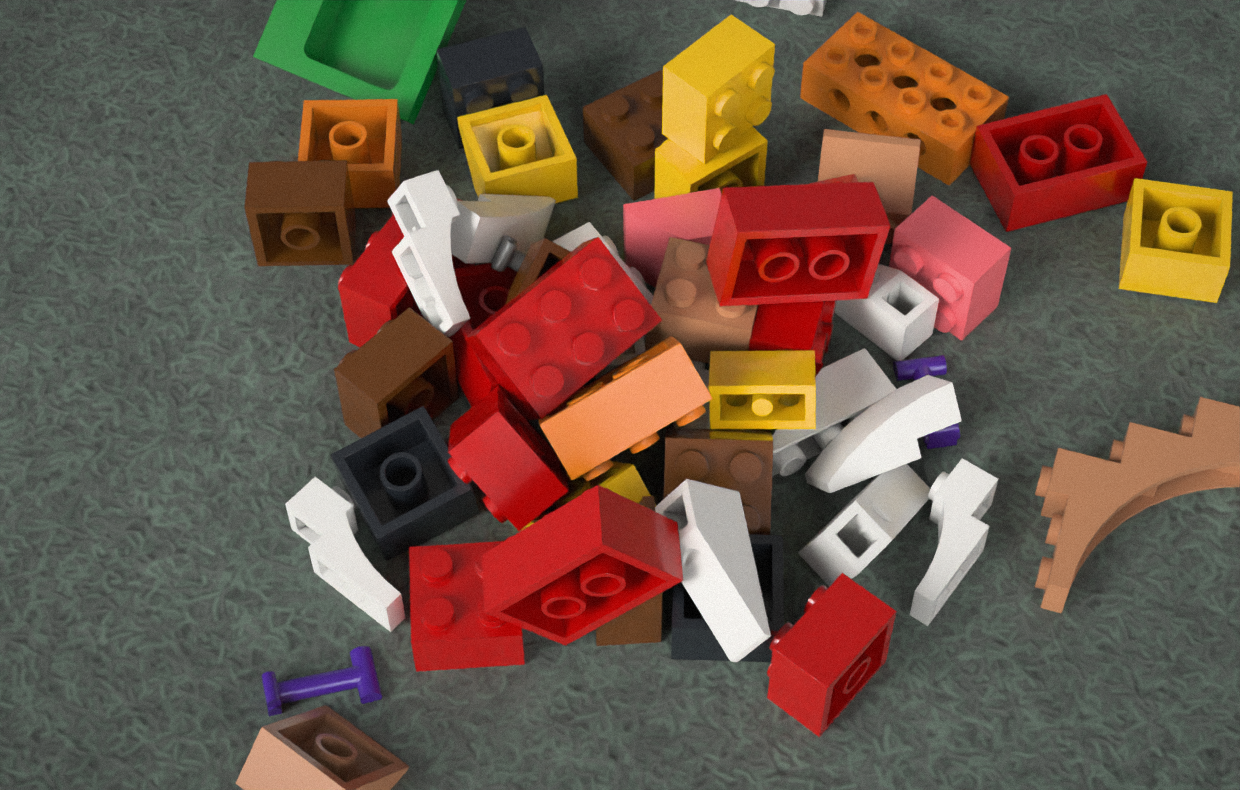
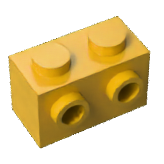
M815 350L710 351L709 393L713 398L709 401L710 429H816Z

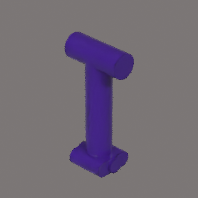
M944 355L894 361L893 370L897 381L910 379L915 381L926 375H946L947 365ZM958 423L922 436L926 449L957 445V440L960 439Z
M368 646L354 648L350 652L353 667L280 682H277L275 672L268 671L263 673L262 683L269 717L282 714L281 704L356 688H358L362 704L381 700L382 694L371 648Z

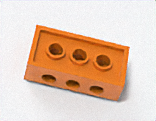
M859 12L854 14L803 63L800 93L802 100L859 133L921 140L918 168L949 186L970 165L969 161L976 126L1004 119L1009 96Z

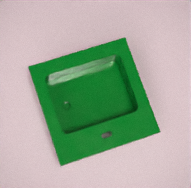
M277 0L253 57L353 100L398 99L400 119L414 125L438 68L437 49L447 47L466 0Z

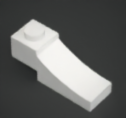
M439 170L403 181L387 202L404 235L401 242L393 249V256L424 319L445 336L450 337L470 319L457 284L451 254V224L460 216L457 209V199L451 187L445 184Z
M963 458L950 474L943 471L937 477L928 494V498L933 501L929 520L938 524V546L928 571L914 592L910 616L927 626L983 552L990 527L980 520L992 505L998 478Z
M314 477L285 504L291 529L311 544L308 549L314 573L391 632L405 619L402 595L373 567L354 537V534L358 531L354 512L356 506L351 497L341 488L334 486L331 489Z

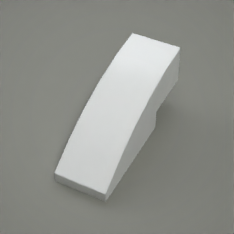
M480 194L478 201H457V209L460 216L451 224V254L464 263H489L492 261L504 236H510L517 240L518 246L516 249L527 254L532 243L544 238L556 200L546 196Z
M926 375L898 388L872 404L851 421L824 448L805 473L807 483L832 493L920 459L921 454L917 438L962 421L953 383Z

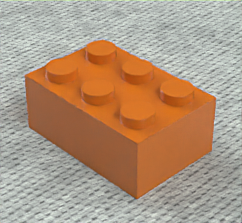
M671 335L578 389L543 419H538L571 480L583 475L584 479L589 481L609 470L614 465L611 458L627 448L630 449L632 454H635L654 444L660 439L656 431L675 421L678 427H681L699 418L706 412L703 404L713 398L683 346Z

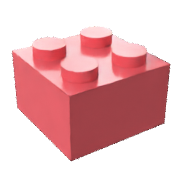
M932 195L895 228L889 267L901 270L939 298L934 328L943 333L950 332L962 341L998 307L1011 247Z

